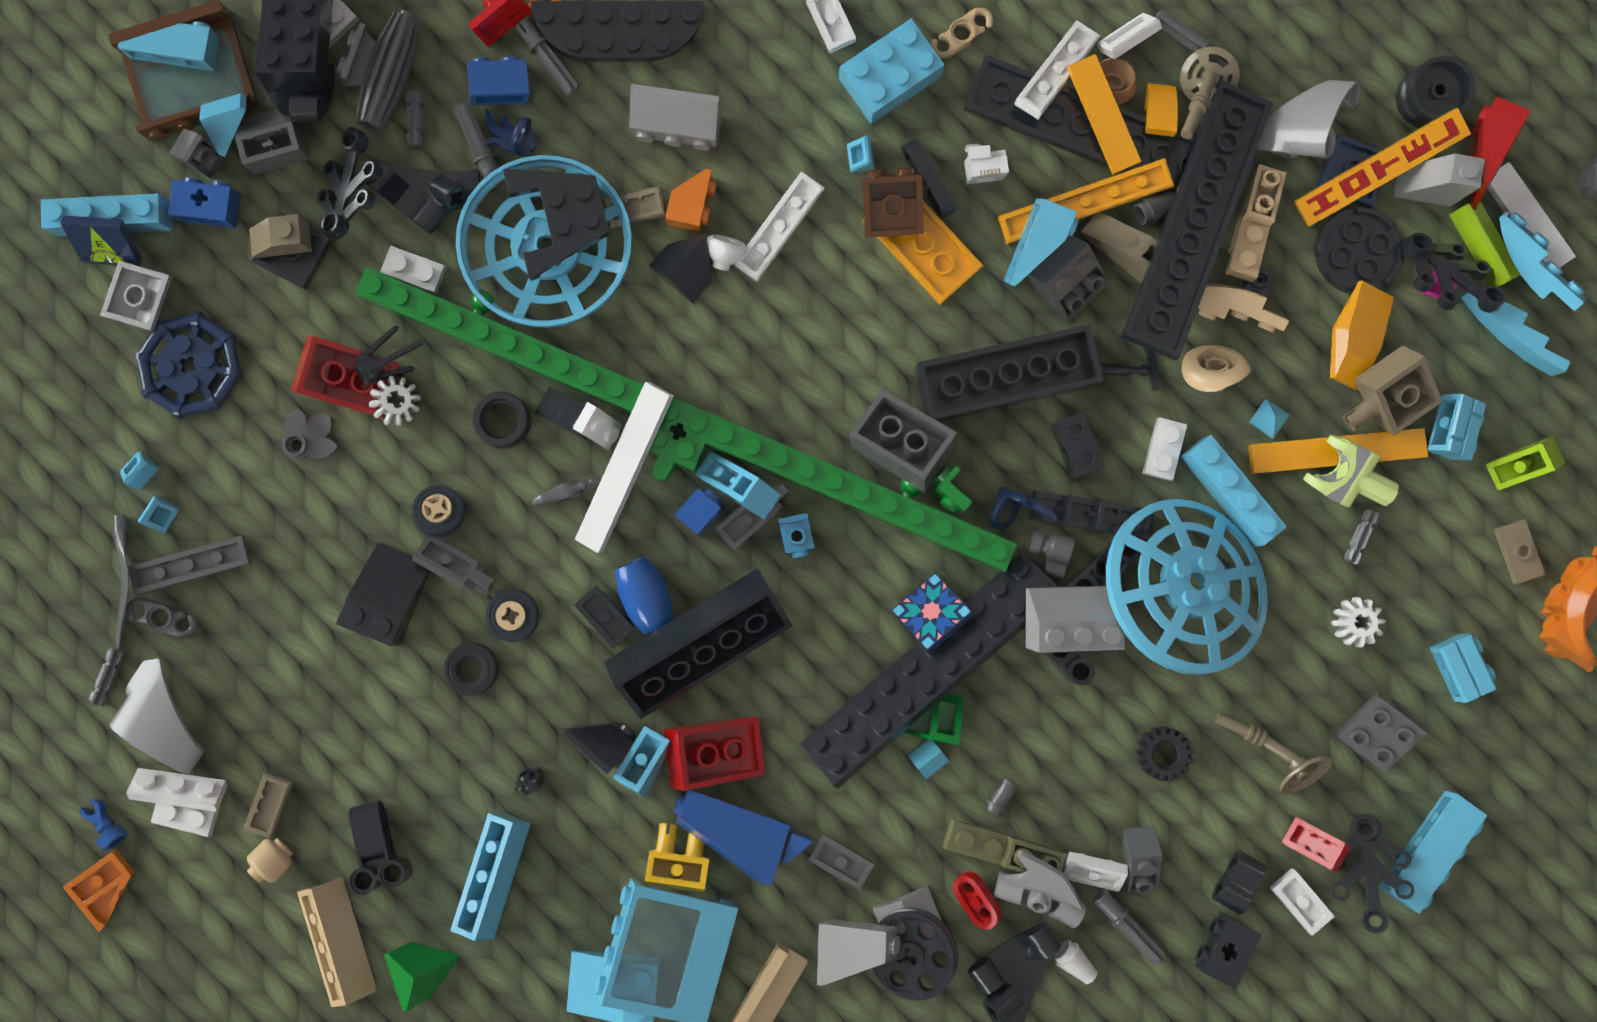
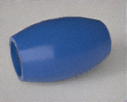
M645 556L615 569L616 586L623 607L631 621L644 635L654 632L674 620L672 601L667 586L656 567Z

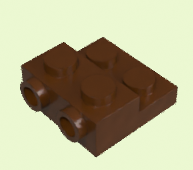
M913 167L897 168V174L885 175V169L868 170V176H862L865 238L924 234L922 174L915 173V168Z

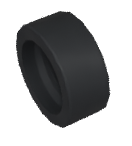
M497 391L486 395L477 403L473 411L472 423L476 434L482 441L496 448L507 449L517 446L526 438L531 428V415L528 407L521 399L508 392ZM499 403L513 406L519 416V425L516 431L506 437L492 435L485 424L488 410Z

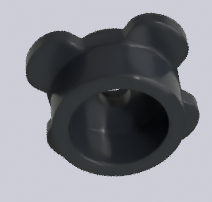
M1260 268L1257 279L1253 283L1245 280L1243 288L1266 297L1271 293L1270 286L1272 281L1276 279V273L1272 269L1265 270ZM1258 278L1262 279L1261 283L1257 281Z
M540 767L535 769L528 768L521 772L515 782L517 785L515 787L516 792L522 791L524 795H528L540 788L544 783L540 774L542 769Z

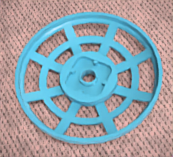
M537 155L523 157L504 164L492 171L476 186L469 195L459 217L456 230V251L458 263L465 281L472 292L487 308L515 324L532 328H553L583 320L598 311L611 299L620 287L628 270L632 254V233L630 221L622 200L603 176L589 166L573 159L560 156ZM506 168L523 170L559 168L566 170L565 173L595 175L598 187L613 204L604 210L607 222L619 216L622 224L624 237L622 261L617 262L605 259L607 253V238L605 237L598 241L597 256L585 252L575 253L562 261L561 265L554 266L542 273L538 279L530 281L528 278L524 290H520L509 282L503 275V272L519 266L528 275L523 253L539 249L538 245L542 239H551L545 210L536 211L530 199L541 196L540 192L509 197L500 205L492 219L476 214V208L485 195L505 179L503 169ZM520 203L526 216L517 223L515 228L501 224L506 214ZM470 224L487 231L485 252L488 265L473 271L469 264L467 252V237ZM496 235L511 240L512 256L498 262L495 255ZM580 263L593 267L587 277L573 288L567 274L576 264ZM601 270L617 274L605 294L584 310L578 295L592 285ZM494 276L506 291L519 298L514 312L510 313L496 303L490 304L478 292L482 289L477 282ZM557 279L563 292L551 296L535 295L541 280ZM567 301L573 313L569 317L555 320L524 318L531 303L550 305Z
M1171 499L1149 504L1132 514L1121 525L1114 536L1106 563L1108 597L1116 620L1125 635L1139 651L1166 669L1192 675L1211 674L1226 669L1242 660L1250 652L1260 637L1266 620L1268 605L1267 586L1256 552L1235 524L1209 506L1195 501ZM1174 507H1187L1215 519L1213 529L1199 523L1182 522ZM1161 509L1170 525L1157 531L1148 542L1131 535L1133 529L1145 517ZM1225 528L1241 544L1248 556L1250 566H1244L1235 548L1223 537ZM1186 531H1195L1209 536L1210 539L1206 549L1192 546ZM1175 533L1181 548L1180 550L1169 555L1157 548V545L1165 537ZM1126 545L1141 553L1138 566L1139 588L1123 592L1120 565L1122 552ZM1220 545L1230 554L1237 568L1225 569L1222 562L1216 557ZM1151 558L1163 565L1160 572V583L1154 585L1149 583ZM1191 575L1198 579L1200 584L1199 590L1192 586L1190 582ZM1252 577L1256 578L1259 606L1256 621L1247 613L1250 601V583L1248 578ZM1241 579L1242 598L1240 605L1229 597V581ZM1164 595L1168 604L1176 611L1171 621L1161 612L1154 597ZM1144 601L1153 619L1165 630L1156 645L1138 628L1126 604ZM1224 607L1235 618L1225 629L1217 632L1214 614ZM1187 618L1203 619L1206 635L1193 634L1181 628ZM1243 624L1252 634L1248 642L1240 651L1227 659L1221 660L1219 642L1231 636ZM1175 638L1190 644L1208 645L1209 663L1187 662L1175 658L1166 652Z

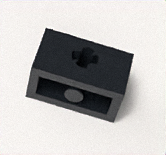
M1084 412L1056 421L1051 425L1071 480L1105 467Z
M1221 912L1219 917L1215 918L1209 927L1210 936L1206 944L1199 948L1195 966L1204 974L1236 989L1262 934ZM1224 945L1230 947L1227 953L1221 951Z

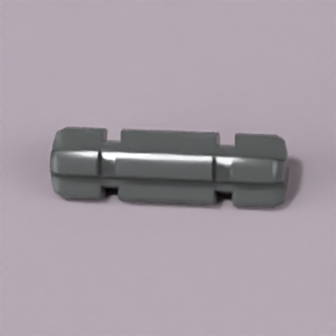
M409 90L405 93V102L408 105L406 106V130H408V133H406V143L411 148H420L424 145V137L421 133L423 132V109L421 108L423 105V95L418 90Z
M1369 509L1363 512L1360 519L1362 523L1358 524L1349 544L1351 549H1347L1344 561L1352 565L1361 564L1364 557L1363 551H1367L1374 535V526H1378L1381 519L1379 513Z
M114 648L108 649L104 658L106 663H102L94 683L96 688L92 689L88 698L90 703L98 706L106 704L109 697L107 692L112 690L120 670L118 665H122L125 657L123 651Z

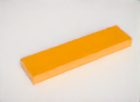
M1096 54L1069 65L1067 70L1112 175L1139 164L1141 159Z

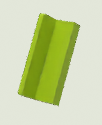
M1481 201L1476 210L1472 209L1470 204H1466L1449 214L1474 260H1484L1490 264L1491 271L1485 278L1489 286L1499 287L1521 275Z

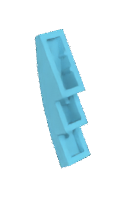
M1467 291L1462 293L1460 298L1475 317L1502 344L1524 361L1549 376L1566 372L1570 361L1544 348L1549 337L1523 324L1528 313L1507 302H1504L1499 310L1486 313L1478 307L1477 298Z

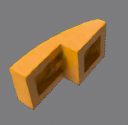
M1147 83L1144 112H1147L1145 133L1174 137L1177 133L1178 101L1176 86Z

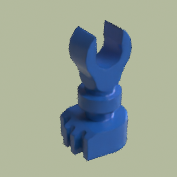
M90 799L91 803L95 806V813L92 814L87 807H80V814L84 819L97 825L95 829L99 834L103 833L96 841L99 848L103 852L114 849L125 840L128 834L120 824L113 826L115 822L111 817L108 818L106 806L102 800Z

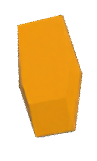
M1364 281L1357 283L1332 329L1331 379L1354 390H1359L1354 379L1373 366L1382 348L1393 304V296Z

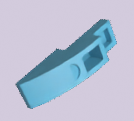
M1506 211L1499 218L1501 232L1508 253L1521 276L1542 299L1553 291L1572 310L1576 311L1586 300V297L1583 296L1585 290L1574 280L1571 282L1565 280L1560 275L1563 273L1562 269L1551 260L1548 262L1543 260L1551 251L1548 247L1550 244L1548 239L1538 231L1533 234L1525 226L1528 222L1517 212L1511 214Z

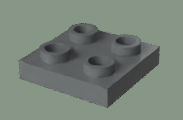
M1379 692L1337 731L1339 739L1384 773L1427 734L1426 728L1413 719L1411 713L1401 703L1394 699L1388 700Z

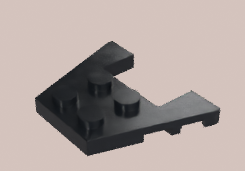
M503 169L509 196L512 198L539 191L547 218L552 246L523 253L530 281L538 279L542 273L554 266L561 265V262L575 253L579 254L610 235L595 175Z

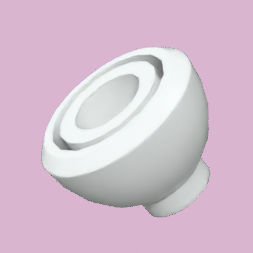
M713 234L707 238L708 253L713 260L712 266L720 270L729 271L731 265L742 259L747 249L743 242L728 236Z

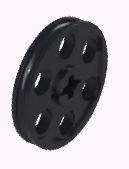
M911 907L894 910L886 915L878 924L892 926V920L894 919L903 922L905 933H897V936L900 938L899 953L896 955V958L872 969L879 981L889 991L899 997L916 1001L933 998L947 987L956 973L958 950L954 937L948 927L938 917L928 911ZM922 923L931 925L934 930L933 937L929 938L921 933L920 925ZM923 949L917 957L908 956L902 959L909 950L918 952ZM935 951L945 952L949 958V963L947 965L939 964L935 959ZM894 970L903 972L906 977L905 984H899L893 979L892 973ZM922 974H928L934 979V988H927L922 984Z

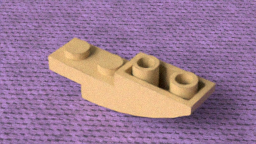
M1261 164L1257 166L1228 251L1230 258L1225 274L1252 283L1257 279L1269 229L1275 221L1286 172Z
M1207 284L1198 307L1200 309L1199 315L1215 321L1216 316L1225 319L1229 309H1232L1230 315L1247 321L1248 317L1259 321L1258 327L1274 333L1276 328L1284 331L1289 322L1287 318L1263 308L1267 300L1264 295L1230 285Z

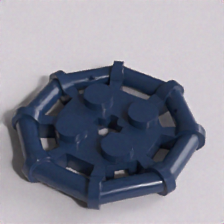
M195 311L191 315L164 321L159 319L154 332H151L138 353L135 352L134 359H137L143 389L141 394L144 399H150L171 412L174 418L183 419L184 416L210 410L218 411L223 408V401L239 377H243L235 345L236 335L233 331L228 332L206 318L203 312ZM191 327V335H179L176 337L173 333L174 330ZM203 330L216 337L217 340L210 344L202 339ZM164 337L168 341L167 345L159 357L152 355ZM223 349L227 367H222L218 360V356H220L219 351ZM194 358L193 365L196 366L195 370H187L185 372V361ZM150 363L157 364L156 370L161 380L155 383ZM221 374L225 375V378L214 393L212 387ZM169 387L179 395L175 402L161 392ZM196 393L204 394L205 400L189 403V396H193Z

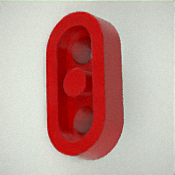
M970 871L961 873L953 884L955 896L977 927L984 930L994 928L1002 916L999 904L979 875Z

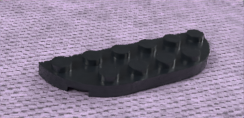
M531 1V8L541 35L559 53L569 58L588 62L658 61L677 54L681 51V48L695 37L703 19L704 1Z

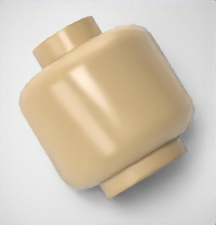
M266 838L247 856V862L250 865L247 872L258 883L263 879L269 883H274L292 866L293 860L291 856L294 853L279 838L275 840Z

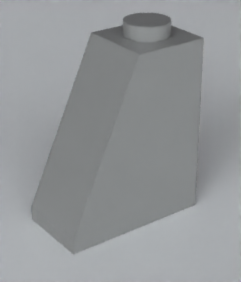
M1451 154L1423 161L1396 177L1393 197L1450 207L1480 188L1485 159Z
M829 919L819 923L817 985L823 986L885 964L896 958L900 950V938L897 936V927Z

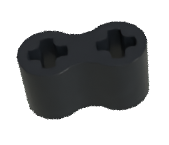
M1237 850L1230 858L1223 876L1215 885L1212 899L1239 915L1243 914L1249 907L1257 887L1263 881L1267 872V866L1245 852Z

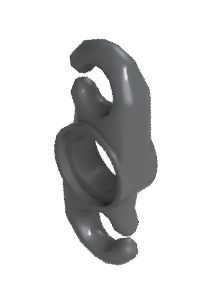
M593 477L578 482L573 480L557 485L551 490L536 496L532 500L533 506H541L555 501L560 503L574 499L598 487L602 479L601 477Z
M144 597L132 599L127 604L126 615L131 621L136 619L133 613L134 607L139 604L143 606L144 614L137 618V622L147 624L152 630L179 638L189 637L196 631L197 620L191 614L187 616L190 623L189 628L184 631L180 630L179 621L185 618L186 614L182 611H176L170 605ZM160 609L168 613V621L163 626H159L155 622V614Z

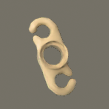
M974 8L961 18L955 20L945 33L939 35V40L946 41L949 44L947 51L941 52L938 50L937 39L931 40V47L940 59L951 58L962 49L970 46L973 39L985 31L984 26L976 25V16H985L986 27H992L994 20L991 12L986 8ZM958 27H965L968 29L970 36L966 40H959L955 37L954 30Z

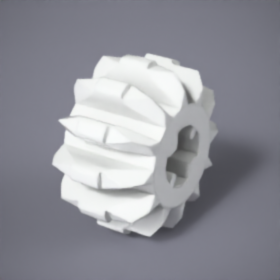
M389 376L388 386L382 380H379L377 386L381 391L372 389L370 392L372 397L379 400L370 401L369 407L380 408L374 413V417L379 418L384 413L386 415L383 422L385 425L390 423L392 417H394L396 426H401V416L407 422H410L413 418L409 411L418 413L420 409L412 404L421 399L420 395H410L416 386L412 384L407 389L403 387L406 383V378L402 377L398 385H396L394 377ZM392 394L395 395L396 399L402 400L398 408H394L393 403L387 402L392 397Z
M1353 597L1351 602L1348 600L1341 602L1342 609H1335L1333 611L1339 617L1338 620L1331 622L1332 626H1339L1334 635L1336 637L1344 636L1343 643L1345 645L1354 643L1356 647L1361 648L1364 647L1365 642L1367 644L1376 643L1374 635L1381 636L1384 634L1378 628V624H1384L1386 621L1377 618L1382 609L1379 607L1372 608L1373 601L1370 599L1362 602L1360 597ZM1356 617H1360L1361 623H1358L1359 625H1361L1360 627L1355 626V622H1358V620L1355 619Z

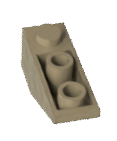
M1103 213L1095 214L1079 234L1141 283L1157 240Z

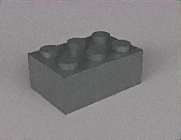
M883 389L849 434L852 450L924 493L957 448V432Z

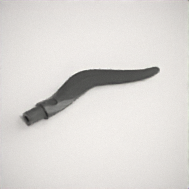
M126 515L114 516L113 531L121 578L116 628V647L118 650L121 647L122 627L130 588L126 556L128 538Z

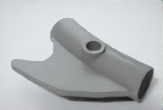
M1018 851L1017 858L1027 871L1020 874H1009L999 871L994 898L1024 906L1034 912L1042 913L1064 923L1071 928H1076L1083 920L1086 905L1080 901L1075 889L1064 873L1039 858L1024 851Z

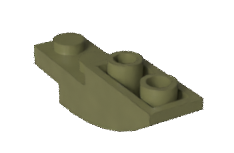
M952 818L943 843V848L946 850L995 863L1021 873L1026 872L1027 869L1017 858L1018 851H1024L1039 858L1061 872L1067 856L1066 853L1010 834Z

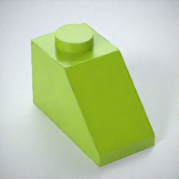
M1553 436L1524 446L1485 465L1497 490H1501L1555 471L1565 461Z

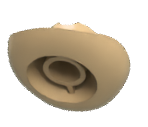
M1198 346L1187 352L1182 361V374L1187 384L1203 392L1223 391L1226 387L1246 378L1251 372V366L1242 354L1224 346Z

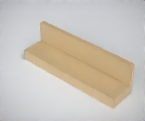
M340 877L324 884L298 891L297 894L331 1007L345 1006L376 992V985L344 879Z
M778 941L730 1022H773L806 967L808 960Z

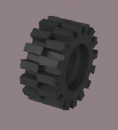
M1165 726L1150 728V732L1145 731L1142 734L1144 736L1142 740L1139 739L1137 742L1139 748L1135 749V754L1138 755L1137 763L1141 765V770L1159 781L1172 782L1175 778L1181 779L1184 772H1189L1188 765L1189 763L1193 764L1194 759L1191 758V754H1194V750L1190 748L1191 742L1184 737L1185 735L1182 732ZM1163 742L1170 743L1175 750L1174 760L1168 765H1160L1154 759L1156 746Z

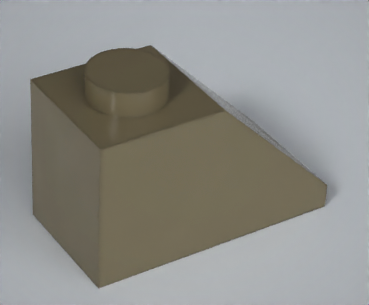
M298 214L268 217L249 228L253 258L312 251L309 223Z

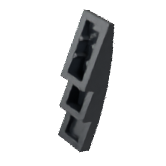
M1036 490L1033 491L1032 498L1052 510L1058 520L1055 521L1030 510L1029 520L1116 534L1121 525L1132 514L1142 508ZM1155 512L1145 517L1133 529L1131 535L1149 540L1152 536Z

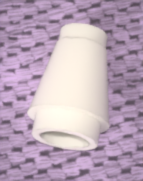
M1070 940L1061 943V948L1053 956L1056 960V965L1085 984L1091 983L1096 978L1098 972L1077 943H1072Z

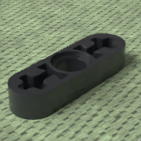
M914 139L901 146L903 156L909 167L915 168V173L922 174V189L938 216L943 219L956 211L954 202L920 143Z

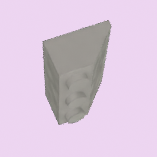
M631 84L629 128L632 137H636V140L645 143H651L653 140L664 141L666 145L680 147L681 144L693 145L694 149L709 151L710 148L717 149L722 120L719 96Z
M1107 587L1026 588V648L1039 653L1125 650V633L1116 620L1110 605Z

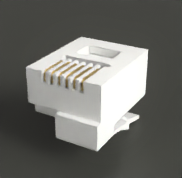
M966 145L965 152H968V156L964 161L967 185L1000 181L1009 173L1005 150L990 151V145Z

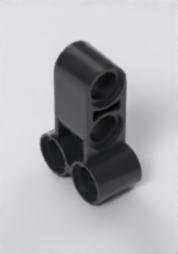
M378 800L351 807L349 809V821L360 868L354 870L349 877L350 889L358 895H366L379 888L382 884L392 888L406 882L412 875V865L407 858L396 857L383 802ZM391 865H396L400 868V879H395L391 876ZM363 872L368 873L372 878V883L369 887L362 883L361 875Z

